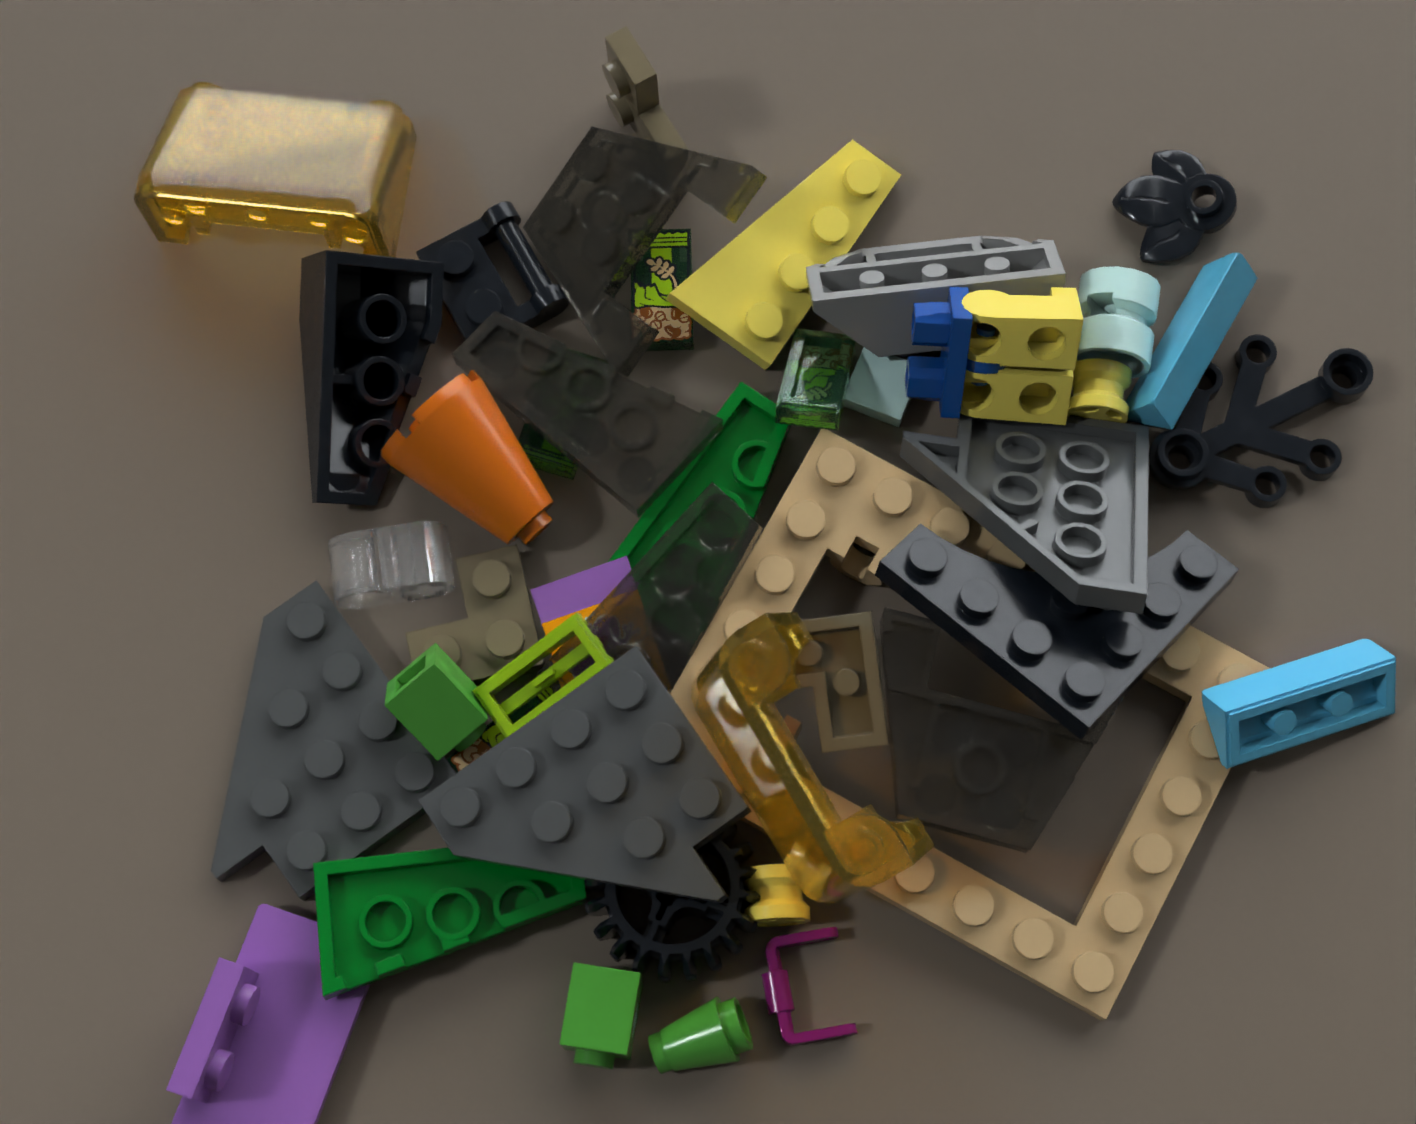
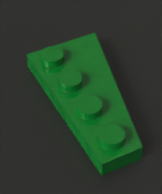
M743 382L739 383L608 561L627 556L649 621L693 651L697 648L722 603L792 423L787 424L786 422L777 423L782 407Z
M449 847L313 863L323 998L325 1000L331 999L586 903L584 880L463 859L453 855Z

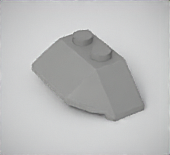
M972 236L863 248L835 257L826 264L817 263L806 267V278L813 312L877 357L894 355L908 357L915 356L921 352L941 350L940 346L912 345L911 320L913 303L947 302L949 287H968L969 293L977 290H995L1009 295L1050 296L1051 287H1063L1066 284V272L1054 240L1037 239L1030 243L1013 237Z

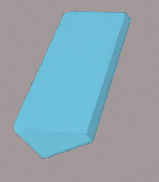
M1241 253L1228 254L1202 267L1152 354L1151 367L1148 373L1139 377L1126 400L1129 406L1127 421L1171 430L1174 428L1258 279Z
M1360 639L1204 689L1202 691L1203 707L1221 764L1228 769L1394 714L1396 657L1372 640Z

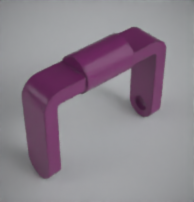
M837 927L777 936L770 939L767 943L765 955L769 972L761 976L768 1015H777L781 1039L788 1045L796 1046L858 1034L856 1023L794 1033L791 1011H794L795 1008L788 970H783L779 949L836 939L839 937Z

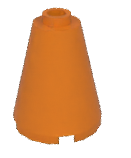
M470 370L468 376L464 373L456 376L434 393L411 414L415 418L409 427L411 434L405 438L397 429L381 450V456L390 466L507 545L514 542L517 538L525 546L528 545L553 521L547 513V510L554 503L552 497L485 382L475 370Z

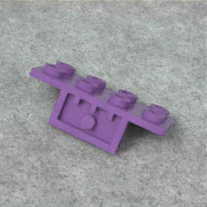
M261 904L256 910L236 963L219 957L166 1089L182 1096L171 1124L318 1123L370 984L328 1000L323 998L318 925L316 921L268 904Z

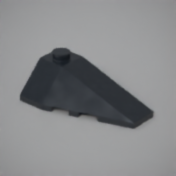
M325 250L302 258L299 323L312 503L377 506L391 467L381 456V450L397 429L400 430L410 399L416 397L422 380L419 377L430 344H435L442 324L443 262Z

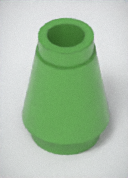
M716 996L663 1027L659 1032L648 1035L650 1051L654 1063L661 1074L672 1070L680 1071L739 1062L741 1053L753 1049L749 1025L736 997L721 1001Z

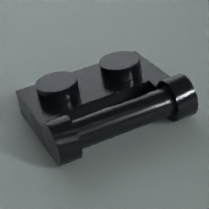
M508 201L493 205L484 212L480 219L416 251L418 260L444 263L442 302L475 359L556 317L570 303L561 285L551 282L519 228L521 217L513 204ZM498 239L532 295L529 301L520 306L516 305L483 248Z

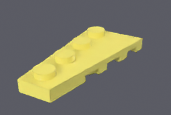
M852 139L671 291L665 300L689 315L696 322L766 371L812 306L806 278V267L817 263L826 264L835 257L847 254L901 174Z

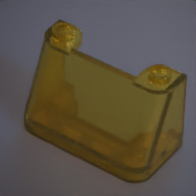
M197 82L192 87L181 89L177 93L138 174L134 202L159 242L188 245L192 226H194L198 234L210 235L212 223L321 234L324 235L329 248L341 249L344 239L361 246L364 249L363 254L395 257L417 135L410 118L403 114V110L398 105L389 101L373 100L368 104L224 90L222 87L212 83Z
M797 612L765 613L735 631L697 672L692 683L691 699L698 716L797 886L808 898L818 903L832 904L892 878L914 865L935 845L918 816L904 822L889 821L879 816L872 804L848 818L841 819L775 706V703L802 687L796 677V661L802 649L814 640Z

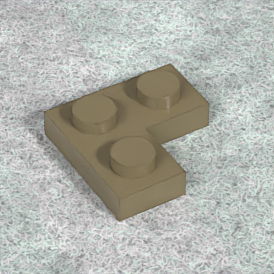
M625 26L605 37L608 62L602 65V70L612 90L611 93L606 95V99L619 125L625 127L630 124L638 136L639 140L635 142V145L647 170L651 174L659 171L670 189L691 179L690 151L659 103L656 71L628 27Z
M517 544L455 559L468 618L406 632L411 663L434 643H437L475 685L479 686L539 641ZM544 659L522 675L546 670Z
M872 611L738 628L747 695L813 686L822 753L889 745V733Z

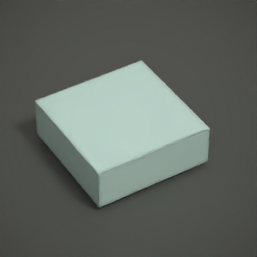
M864 347L844 392L842 406L899 427L911 398L906 397L905 390L907 360L895 355L877 357Z

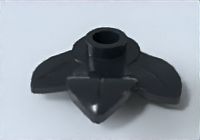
M1182 150L1155 152L1152 157L1153 175L1141 176L1129 181L1119 190L1112 201L1114 208L1124 217L1147 227L1141 244L1140 259L1142 262L1153 264L1179 260L1192 254L1199 245L1203 235L1215 233L1224 228L1232 220L1237 209L1236 193L1231 183L1219 175L1207 174L1197 157ZM1204 195H1213L1216 198L1215 202L1206 208L1194 205L1195 200Z

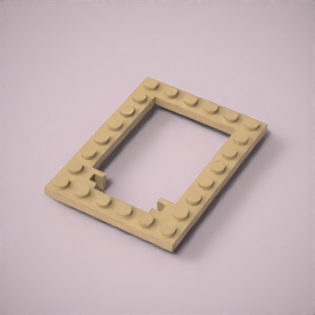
M822 427L670 694L752 812L740 819L741 821L1100 1021L1106 1020L1231 769H1226L1220 762L1204 711L1202 691L1270 668L1190 626L1142 677L1186 703L1074 924L1065 921L784 765V760L802 730V722L788 714L784 721L779 720L762 709L764 701L751 694L747 695L738 628L787 622L824 555L830 557V563L847 577L866 585H882L883 582L875 576L880 560L921 523L942 539L964 551L1008 567L1036 572L939 489ZM853 543L876 555L870 557L861 553L853 546Z

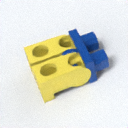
M949 287L947 302L913 303L911 320L912 345L940 346L941 355L940 357L908 356L905 372L906 397L939 401L941 418L960 419L961 413L969 417L1066 425L1074 379L1073 370L1076 367L1083 325V315L1077 289L1051 287L1050 296L1009 295L995 290H977L969 293L968 287Z

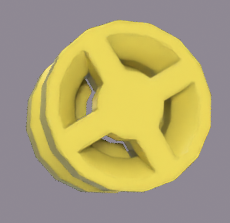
M1092 358L1076 361V367L1073 370V396L1070 397L1068 416L1126 423L1129 406L1123 399L1124 391L1131 384V369L1121 362L1110 359Z
M799 864L752 866V868L757 870L751 878L743 881V885L748 890L756 891L760 895V900L754 904H749L744 909V914L749 915L753 921H757V927L792 926L810 922V906L803 901L802 888L808 882L807 866Z

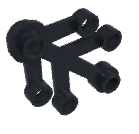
M1255 334L1248 336L1242 341L1236 352L1235 362L1239 372L1224 423L1201 433L1208 402L1215 398L1223 383L1221 370L1214 363L1210 362L1203 375L1211 380L1213 387L1207 390L1196 387L1178 419L1176 428L1162 432L1153 441L1149 450V468L1152 475L1162 485L1175 490L1191 489L1203 480L1245 492L1247 500L1256 507L1270 508L1276 505L1287 488L1284 474L1273 466H1260L1257 469H1253L1217 456L1237 446L1297 464L1302 474L1310 480L1324 481L1329 479L1338 469L1342 460L1340 449L1335 443L1328 439L1310 441L1273 430L1272 428L1329 400L1340 404L1352 403L1358 400L1373 380L1374 372L1370 360L1362 352L1352 348L1335 350L1325 359L1318 371V377L1256 407L1264 375L1273 365L1277 357V349L1274 342L1264 335ZM1250 348L1261 350L1266 357V361L1263 363L1252 362L1247 357L1246 350ZM1340 373L1347 376L1351 381V388L1345 389L1335 384L1332 380V375ZM1321 452L1325 454L1330 461V467L1319 468L1315 466L1310 459V453ZM1181 453L1188 458L1190 466L1186 469L1175 468L1169 462L1168 455ZM1257 479L1271 481L1275 486L1276 493L1273 495L1260 493L1255 486V481Z

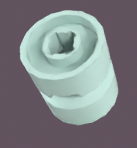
M1119 266L1090 269L1081 275L1078 298L1083 315V325L1077 361L1092 358L1118 361L1131 369V379L1148 373L1151 367L1155 336L1149 327L1157 319L1161 289L1157 279L1148 273Z

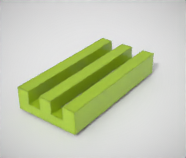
M576 612L472 690L505 738L614 662L612 656L607 654L603 648L604 645L597 635L592 633L588 627L589 624L581 614ZM574 635L581 641L579 646L504 702L498 703L494 697L495 694ZM591 655L595 661L593 665L514 724L509 718L510 715Z

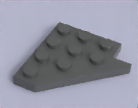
M960 413L956 438L908 431L903 432L900 457L1076 605L1096 607L1104 610L1143 614L1148 595V426L1067 415L1066 425L981 419Z
M317 580L263 618L211 872L215 878L224 882L267 851L297 896L303 901L315 894L313 863L368 856L423 816L426 812L418 800L456 774L444 756L437 761L384 706L386 687L389 682L388 678Z
M636 646L418 800L452 854L459 858L715 903H722L729 897L697 850L752 812Z

